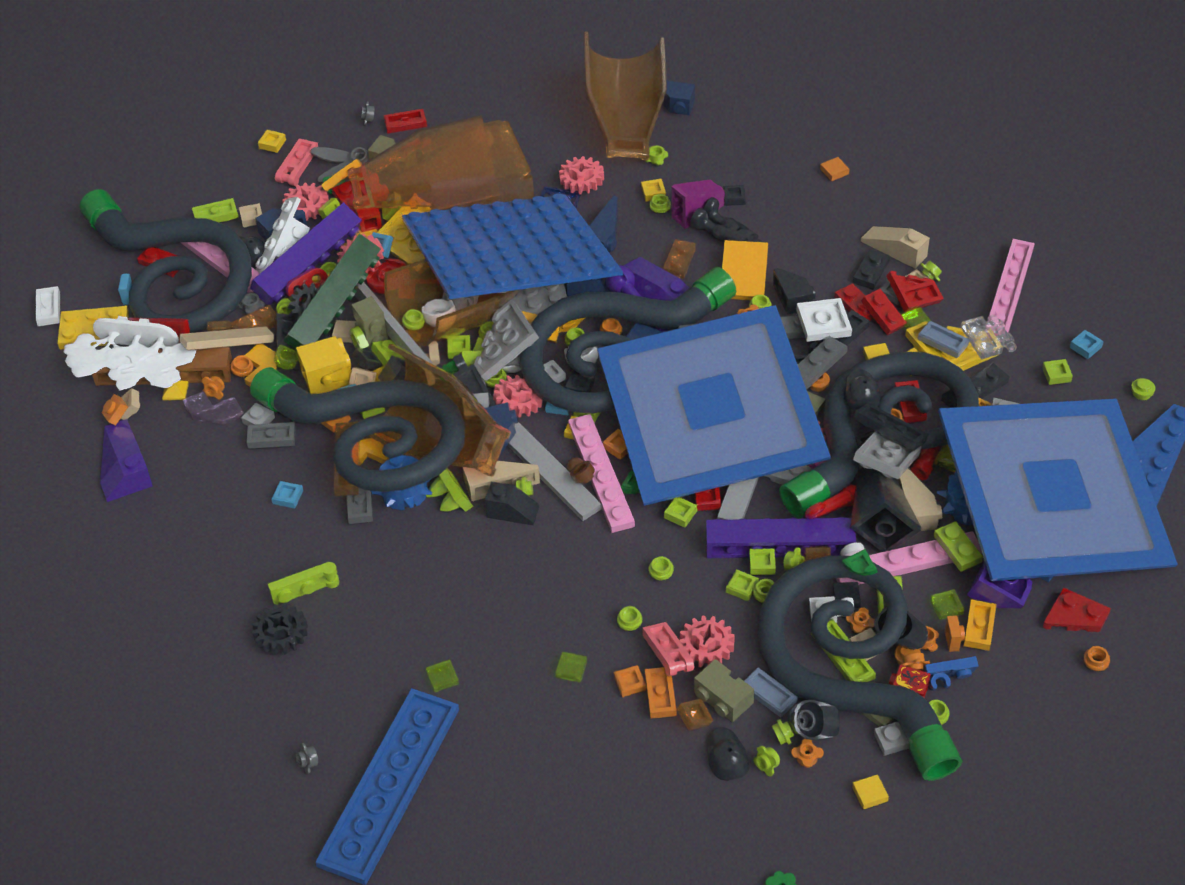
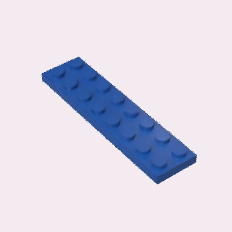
M411 688L315 862L318 868L363 885L368 883L459 711V704Z

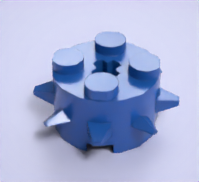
M406 455L389 458L380 466L379 470L401 468L415 463L419 459ZM428 481L405 490L371 491L372 494L382 496L386 507L397 510H405V507L413 508L414 504L419 506L425 500L426 495H432V492L427 488Z
M955 471L954 475H949L947 490L937 491V494L945 497V507L942 512L954 516V521L958 523L973 525L957 471Z

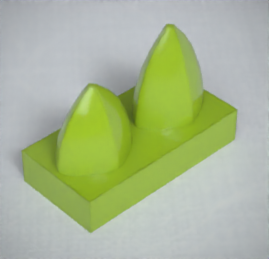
M448 468L429 487L432 495H426V497H437L449 491L441 503L440 511H452L461 507L466 512L473 507L456 477Z

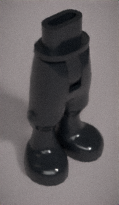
M714 197L707 201L704 209L698 208L691 218V225L693 227L711 232L715 238L723 242L725 240L763 242L758 239V234H755L744 224L731 217L724 218L718 212L719 201Z

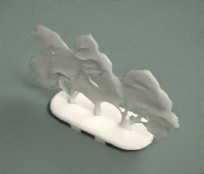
M118 316L117 319L100 318L95 320L93 331L100 340H96L91 334L84 333L77 336L74 343L65 345L63 351L68 355L65 362L67 366L72 368V373L76 377L92 375L98 370L108 367L111 369L108 376L112 380L117 381L116 386L119 391L135 386L136 382L143 377L150 381L151 385L168 388L181 379L176 367L192 362L196 354V350H187L182 343H179V337L171 328L161 324L150 323L149 319L140 318L139 322L129 321L127 317ZM108 342L106 347L100 350L95 349L100 343L105 344ZM110 344H113L114 348H109ZM116 344L129 345V346H127V347H120V346H117ZM163 349L162 353H158V350Z

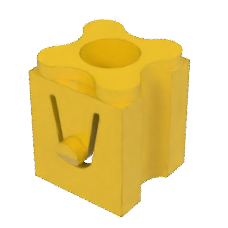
M334 336L296 347L301 372L309 393L319 394L349 385L352 373L351 361L341 337L336 338Z

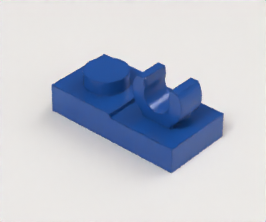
M976 656L926 664L923 672L931 674L929 687L932 691L937 689V679L944 682L946 689L951 685L949 676L956 675L957 679L970 677L978 668Z

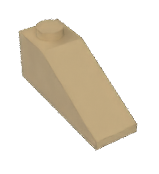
M873 226L861 238V242L916 269L927 257L930 238L910 228Z
M485 459L462 465L464 482L471 501L486 498L491 481L516 486V480L527 477L528 481H532V485L540 483L539 467L535 464Z
M907 468L897 481L921 525V531L935 530L938 526V520L942 519L941 505L936 504L934 494Z

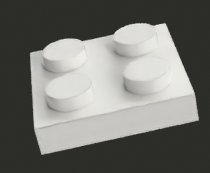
M841 298L797 303L796 310L807 342L825 340L828 336L833 338L851 336L852 328Z

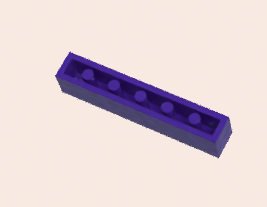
M343 202L255 277L250 289L268 307L274 302L278 303L285 297L286 285L291 279L311 268H315L318 263L324 264L330 258V253L333 250L339 251L340 247L346 243L345 240L348 237L352 239L359 233V226L362 220Z
M844 517L706 520L707 558H749L750 549H774L775 557H785L788 551L794 552L796 547L801 549V556L804 557L841 556L840 552L846 545L856 543V533L850 528L851 518Z

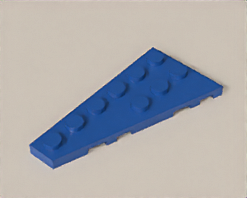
M1173 404L1132 441L1156 507L1185 442V407Z

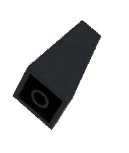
M862 467L858 471L850 528L880 551L894 550L920 532L921 525L896 478H888L880 471Z

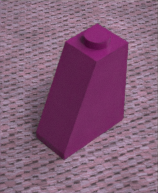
M711 179L671 186L672 218L685 229L691 226V218L694 212L700 207L704 209L705 204L711 197L719 201V209L724 206V190Z

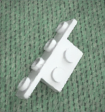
M288 198L282 204L281 215L273 224L274 230L271 237L265 242L263 255L257 260L256 271L259 273L264 271L273 263L275 258L278 259L309 232L310 228L293 218L300 203V198Z

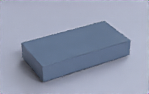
M929 321L918 334L917 340L958 358L969 345L970 339Z
M757 668L744 680L754 688V698L780 718L798 701V697L760 668Z

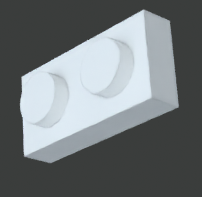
M58 286L36 289V322L38 326L60 323V291Z

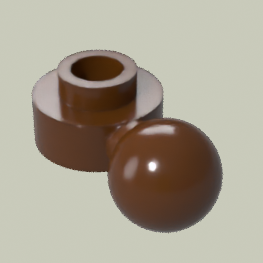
M574 457L567 463V470L570 472V476L575 483L585 484L594 477L595 468L590 461H583L579 457Z

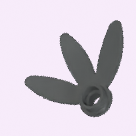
M314 147L310 150L312 155L322 160L341 163L320 175L317 179L319 183H323L324 177H331L355 159H359L363 164L356 171L363 169L370 162L368 150L363 147H357L351 153L326 147Z

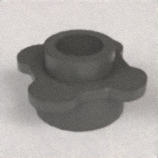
M366 101L365 107H361L360 119H364V125L367 122H373L374 106H370L369 101Z
M247 293L239 303V308H243L248 315L254 314L259 308L265 306V303L255 293Z
M300 743V752L296 753V761L300 768L304 767L306 774H310V768L318 765V756L313 746L306 747L305 743Z

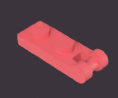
M298 139L277 170L275 181L279 183L288 182L289 185L296 186L299 183L300 176L314 157L310 150L318 147V143Z
M666 622L643 627V637L663 664L667 676L677 675L678 671L690 672L694 670L692 657Z

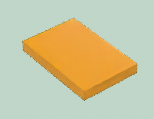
M725 240L722 269L733 279L737 291L736 295L731 299L752 300L756 295L765 294L768 243Z

